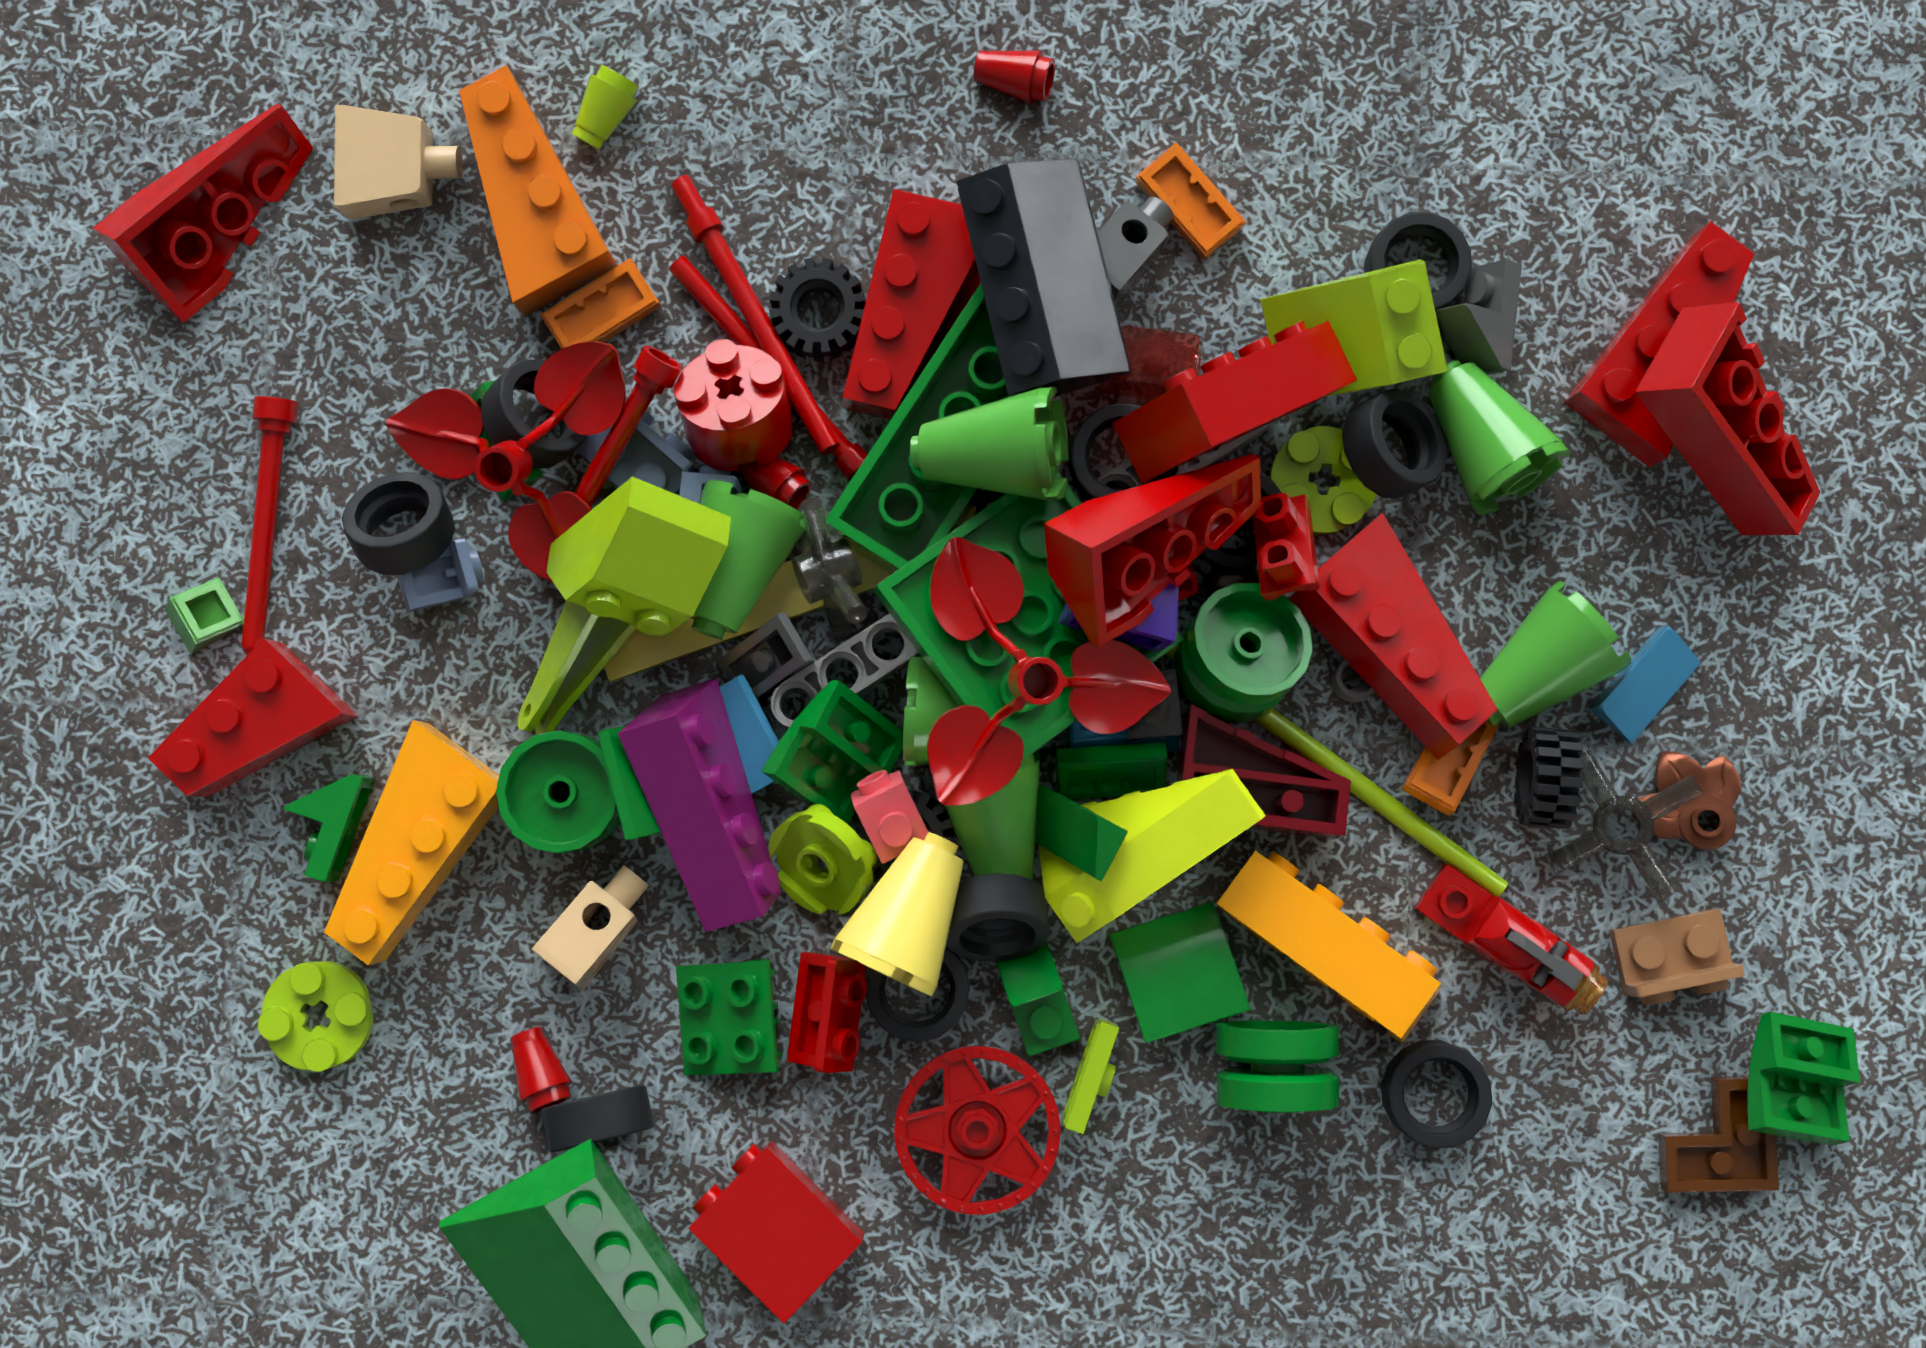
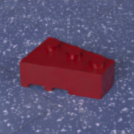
M1192 704L1184 712L1176 782L1233 769L1266 815L1248 829L1333 840L1345 836L1351 780L1288 750L1284 751L1255 737V734L1207 714V711Z

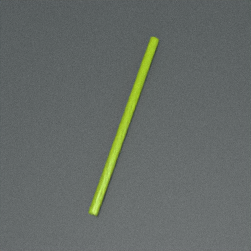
M1177 645L1165 653L1173 661ZM1273 708L1269 714L1254 720L1305 759L1351 780L1350 792L1491 895L1500 896L1508 885L1505 879Z

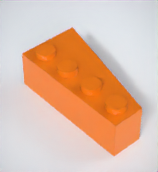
M505 65L460 89L459 93L512 303L524 317L617 267L615 259L508 66Z

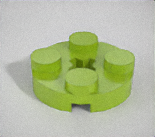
M1317 426L1295 433L1277 452L1269 472V477L1289 498L1303 494L1306 495L1310 501L1313 534L1317 535L1335 534L1356 524L1371 508L1377 495L1366 488L1353 473L1344 453L1343 429L1331 426ZM1321 466L1329 467L1330 475L1338 478V487H1330L1326 495L1318 494L1317 485L1309 482V474L1318 473Z
M821 804L811 805L807 810L796 812L786 819L773 832L768 848L770 859L776 854L777 862L781 869L778 872L779 883L783 890L800 906L818 914H823L827 909L834 911L839 910L837 915L853 909L868 894L873 882L872 867L876 865L878 860L877 853L871 843L861 839L847 823L833 815L829 808ZM819 857L827 866L825 870L817 864Z
M333 961L304 962L284 971L271 984L263 1000L262 1014L258 1019V1029L260 1034L267 1040L273 1053L283 1062L300 1070L321 1072L351 1060L366 1044L373 1028L370 994L366 984L358 974L340 963ZM323 1001L329 1006L325 1015L331 1020L328 1027L318 1025L311 1029L306 1024L309 1016L304 1012L307 1005L317 1006Z

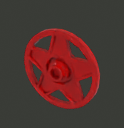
M977 1045L955 1048L944 1052L919 1069L909 1081L900 1098L894 1126L897 1154L906 1175L914 1186L937 1205L954 1212L969 1215L1001 1212L1016 1206L1030 1197L1045 1181L1055 1163L1061 1132L1060 1117L1054 1096L1042 1076L1026 1061L1008 1051ZM971 1058L1001 1062L1020 1072L1025 1077L990 1090ZM943 1067L944 1104L908 1113L919 1088L937 1070ZM1042 1102L1046 1108L1049 1129L1043 1159L1039 1157L1019 1131ZM908 1145L944 1155L941 1191L935 1188L919 1171ZM989 1171L1023 1184L1020 1188L997 1199L970 1201Z

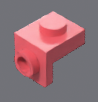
M887 770L877 771L857 783L858 790L850 794L852 803L882 864L898 857L913 837L925 840L929 831L899 770L888 774Z

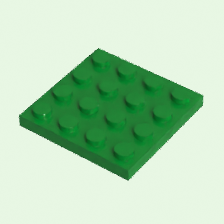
M1058 472L1057 478H1063L1061 474ZM1068 484L1064 497L1060 500L1047 501L1004 494L881 581L873 589V592L958 706H977L983 709L992 719L997 711L1010 703L1014 698L1008 686V675L1016 662L1010 654L989 636L986 629L974 639L961 641L947 634L935 619L930 602L931 575L938 555L945 544L953 537H961L973 544L994 550L1006 557L1015 566L1023 582L1022 604L1017 614L1011 620L995 624L996 627L1019 649H1023L1028 657L1051 659L1060 667L1063 676L1073 677L1071 656L1078 646L1088 642L1089 639L1084 631L1058 624L1066 601L1048 573L1044 523L1082 504ZM1177 630L1175 642L1160 653L1132 645L1129 646L1143 654L1153 663L1184 640V638ZM1063 687L1060 695L1051 703L1045 705L1026 703L1022 710L1014 712L1002 722L1000 726L1014 730L1022 738L1024 743L1023 760L1076 721L1068 705L1069 694L1073 687Z

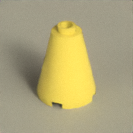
M931 832L927 833L924 841L913 837L834 938L830 949L932 997L939 980L964 864L962 859L955 856L958 845Z

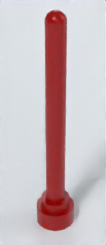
M644 346L633 367L637 371L633 379L637 383L627 398L620 417L609 430L574 492L590 508L655 394L662 395L665 388H672L683 370L679 362L651 346Z
M255 396L252 419L257 420V430L262 432L241 642L242 650L247 655L265 638L284 434H290L291 424H297L299 402L269 396Z

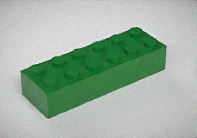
M981 283L824 520L826 531L829 535L891 574L958 528L972 509L973 502L978 494L983 491V489L926 480L921 469H914L910 455L912 436L919 435L922 424L1010 397L1007 393Z

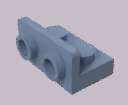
M646 410L608 479L619 488L633 476L679 495L682 471L698 473L694 465L689 461L694 456V453L673 433H670L663 439L649 426L655 418ZM611 428L602 433L588 435L576 451L591 463Z

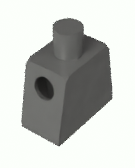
M1149 197L1140 209L1131 202H1124L1097 232L1116 309L1119 308L1157 261L1169 236L1165 228L1173 220L1174 214L1171 208L1157 197Z

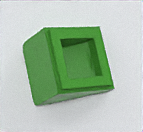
M220 578L170 597L165 608L167 615L190 655L195 654L239 628L244 622Z

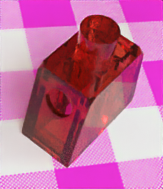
M1130 325L1122 326L1121 329L1132 373L1101 382L1098 393L1152 401L1166 393L1162 384L1165 380L1194 367L1197 376L1202 375L1203 371L1200 366L1205 364L1206 353L1201 336Z

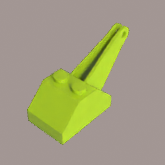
M632 476L551 543L546 573L566 602L532 687L520 709L518 728L525 732H531L535 728L536 735L554 731L565 713L636 628L647 635H661L665 637L693 617L728 547L731 517Z

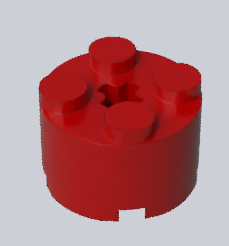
M727 339L716 340L706 347L705 353L693 359L679 375L673 387L674 397L694 455L704 464L722 471H740L739 464L757 461V465L760 466L770 462L789 443L793 433L792 412L782 368L779 362L766 352L750 346L736 345L733 341Z

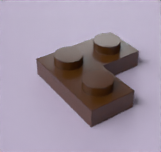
M1749 1076L1711 1077L1713 1132L1658 1134L1662 1190L1667 1193L1779 1190L1776 1135L1749 1131L1747 1110Z

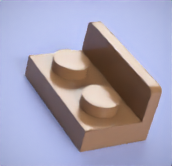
M1714 908L1609 930L1623 994L1637 998L1641 997L1643 1005L1675 1000L1674 990L1694 987L1696 994L1723 991L1730 988L1729 979L1745 976L1743 965L1733 963L1721 909Z

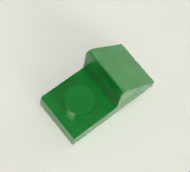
M351 774L283 807L284 810L322 822L321 829L315 830L312 833L305 848L304 860L308 861L304 873L305 876L322 882L340 880L375 778Z
M1047 941L1031 954L1014 960L996 962L1029 1057L1080 1039Z

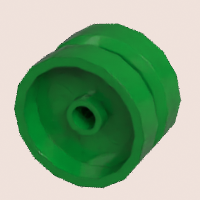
M1235 583L1215 591L1182 633L1184 640L1178 643L1174 654L1176 678L1187 699L1196 707L1207 711V714L1225 722L1253 721L1269 714L1307 671L1313 651L1310 627L1300 609L1284 594L1276 599L1265 601L1261 595L1259 583Z
M559 730L537 734L514 748L501 767L496 789L500 816L511 833L533 849L553 853H572L591 849L611 837L621 824L600 741L595 738ZM567 783L570 787L569 798L566 801L556 799V788L565 787Z
M1240 1020L1216 1023V1054L1226 1060L1251 1063V1065L1228 1067L1217 1073V1105L1226 1108L1266 1113L1321 1111L1339 1107L1338 1075L1327 1069L1304 1066V1064L1328 1062L1339 1056L1338 1025L1289 1020Z

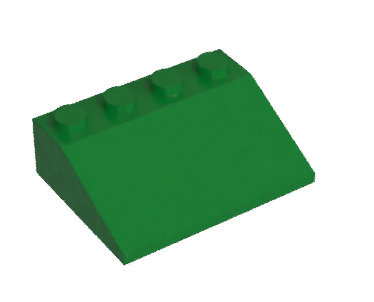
M591 1138L439 1221L440 1230L529 1348H686L706 1337L700 1299L694 1287Z

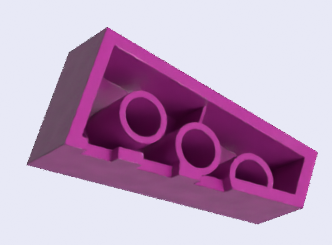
M714 678L663 694L617 734L705 932L763 917L781 894L779 877L769 856V850L718 680Z

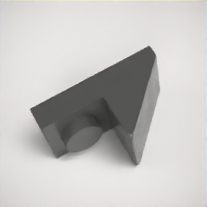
M1504 259L1472 267V272L1465 287V303L1435 310L1438 327L1454 356L1461 364L1473 362L1487 375L1511 370L1522 264Z
M785 611L777 614L717 661L728 681L743 674L757 700L762 699L782 682L815 662Z

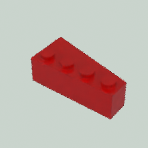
M893 189L842 397L847 410L891 420L926 367L977 270L962 204Z
M1300 321L1273 335L1276 341L1273 345L1269 337L1265 336L1239 349L1237 352L1240 359L1235 360L1230 351L1200 366L1204 373L1200 376H1197L1194 367L1189 368L1162 382L1166 393L1113 422L1112 424L1141 483L1143 484L1178 465L1181 466L1223 444L1230 443L1357 381L1330 322L1326 321L1307 329L1304 321Z
M1383 512L1318 568L1320 589L1314 591H1295L1289 598L1300 609L1305 618L1344 660L1348 661L1349 665L1374 689V692L1437 760L1459 746L1498 710Z

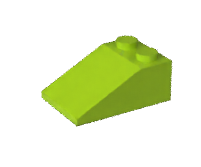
M1422 259L1260 299L1268 337L1272 345L1276 343L1273 335L1300 321H1304L1307 329L1326 321L1330 322L1357 381L1328 396L1392 385L1448 371L1426 264Z

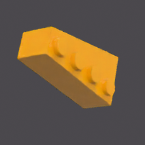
M412 720L324 933L367 965L385 962L498 809L496 789L499 774L429 723Z
M1255 850L1216 903L1218 907L1281 955L1285 954L1291 958L1297 967L1326 988L1330 987L1336 991L1341 999L1364 1017L1369 1018L1373 1022L1377 1021L1389 1030L1388 1035L1400 1044H1403L1440 993L1441 983L1433 978L1438 969L1412 950H1409L1404 957L1388 946L1386 943L1391 935L1370 919L1363 916L1361 921L1356 923L1342 913L1340 910L1345 902L1322 885L1317 884L1312 891L1296 880L1295 877L1300 870L1273 851L1267 859Z

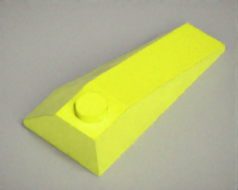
M1233 769L1175 782L1168 787L1141 793L1136 791L1124 794L1120 798L1096 803L1094 801L1081 804L1083 807L1127 830V835L1102 881L1095 879L1038 845L1045 899L1075 942L1078 943L1243 833L1266 815Z

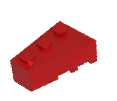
M263 638L148 759L186 796L209 797L359 716L284 643Z

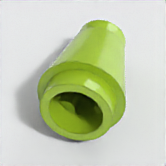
M601 64L597 74H590L575 122L576 125L571 134L600 150L604 141H607L617 126L638 102L634 96L639 86L623 75Z

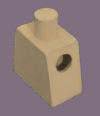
M335 105L334 206L347 219H358L431 206L433 179L462 178L463 157L461 148L459 146H433V132L423 119L410 115L347 105Z
M624 865L604 889L590 881L539 939L532 950L583 991L638 922L635 915L629 910L649 885ZM603 905L610 913V921L600 930L588 928L585 924L598 908Z

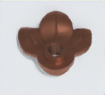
M1673 751L1661 752L1658 756L1655 770L1658 793L1646 795L1631 802V809L1635 818L1649 833L1661 839L1683 837L1691 846L1701 850H1714L1724 846L1730 841L1736 830V817L1732 807L1741 792L1740 776L1734 765L1726 756L1722 755L1709 762L1703 769L1697 761L1686 754ZM1708 812L1715 815L1718 820L1717 829L1712 832L1702 830L1697 823L1699 814Z

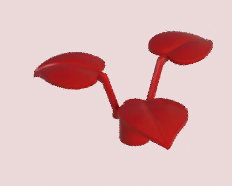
M587 341L573 344L560 349L544 361L535 377L534 394L540 404L555 412L528 435L519 439L518 442L508 440L490 447L488 440L479 438L484 430L479 405L466 393L453 388L435 389L425 393L385 421L387 429L398 445L415 462L429 472L448 479H461L475 472L479 483L490 491L502 492L511 488L515 496L523 494L533 498L536 502L524 504L514 512L508 528V539L511 549L519 561L530 571L552 583L553 581L546 573L551 543L588 514L591 508L580 496L571 491L559 492L547 500L541 490L526 485L524 481L531 474L533 467L532 457L528 449L533 443L553 429L562 419L569 429L581 435L602 433L616 423L625 406L626 387L618 351L613 345L603 342Z
M961 537L951 538L941 550L934 564L930 582V602L934 617L947 634L961 641L974 639L986 629L989 636L1010 654L1016 663L1012 666L1008 675V686L1014 698L1010 703L997 711L992 719L983 709L977 706H959L941 715L929 733L927 758L936 797L940 803L950 806L980 801L999 791L1016 775L1023 760L1024 743L1017 732L1000 725L1014 712L1022 710L1026 703L1036 705L1051 703L1060 695L1063 687H1073L1069 694L1068 705L1076 721L1092 732L1112 734L1124 731L1136 724L1153 707L1171 694L1169 684L1157 667L1143 654L1120 641L1111 640L1100 647L1088 641L1078 646L1071 656L1073 677L1063 676L1060 667L1051 659L1028 657L1023 649H1019L995 625L1011 620L1021 607L1024 589L1019 572L1000 553L973 544Z

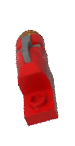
M1443 864L1414 906L1415 910L1502 971L1511 973L1566 1011L1574 1009L1581 1015L1586 1014L1598 1002L1607 987L1608 979L1599 973L1600 967L1593 960L1561 940L1560 937L1522 913L1500 896L1491 895L1448 864Z

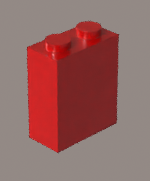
M771 1140L762 1150L753 1143L730 1167L737 1176L729 1185L722 1190L715 1183L693 1205L692 1209L699 1216L688 1229L784 1324L863 1242L865 1233Z

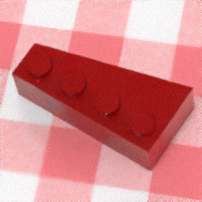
M1712 221L1707 223L1688 240L1567 397L1564 404L1649 468L1668 458L1673 442L1635 391L1682 308L1734 303L1754 253Z
M1740 302L1682 308L1635 393L1741 535H1799L1821 492L1796 434L1786 435L1784 431L1783 411L1785 407L1778 391H1767L1758 368L1765 363V360L1757 343L1747 344L1740 325L1747 318Z

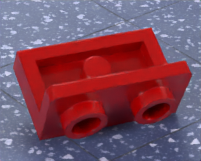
M816 952L800 953L787 1054L788 1062L812 1066L814 1071L821 1073L853 1071L854 1060L860 1047L858 1029L861 1005L867 992L865 965L846 957Z

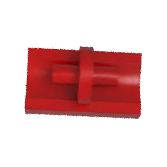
M1283 492L1261 497V507L1253 514L1261 595L1265 601H1269L1289 592L1320 589L1310 501L1305 494L1289 498Z

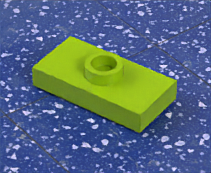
M1099 1017L1098 1020H1094L1061 1117L1064 1127L1084 1134L1096 1096L1106 1097L1116 1069L1115 1065L1108 1063L1119 1031V1026L1116 1023Z

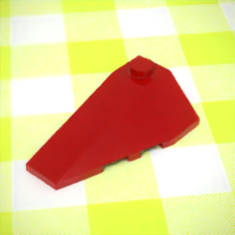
M277 103L134 194L92 229L127 271L180 322L184 323L226 288L234 273L224 268L241 241L249 246L253 245L260 234V231L251 226L266 201L279 202L313 147L284 107Z
M1249 454L1088 500L1044 523L1048 573L1092 644L1100 647L1141 624L1154 611L1151 601L1169 584L1178 588L1190 576L1187 566L1206 548L1217 550L1261 507L1260 457Z

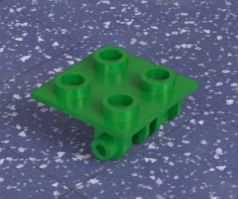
M769 958L747 960L746 962L676 966L684 1075L779 1071L778 1058L782 1057V1051L777 1049L775 1025L780 1023L779 1018H774V1008H778V1002H773L772 975H776L775 969L770 968Z

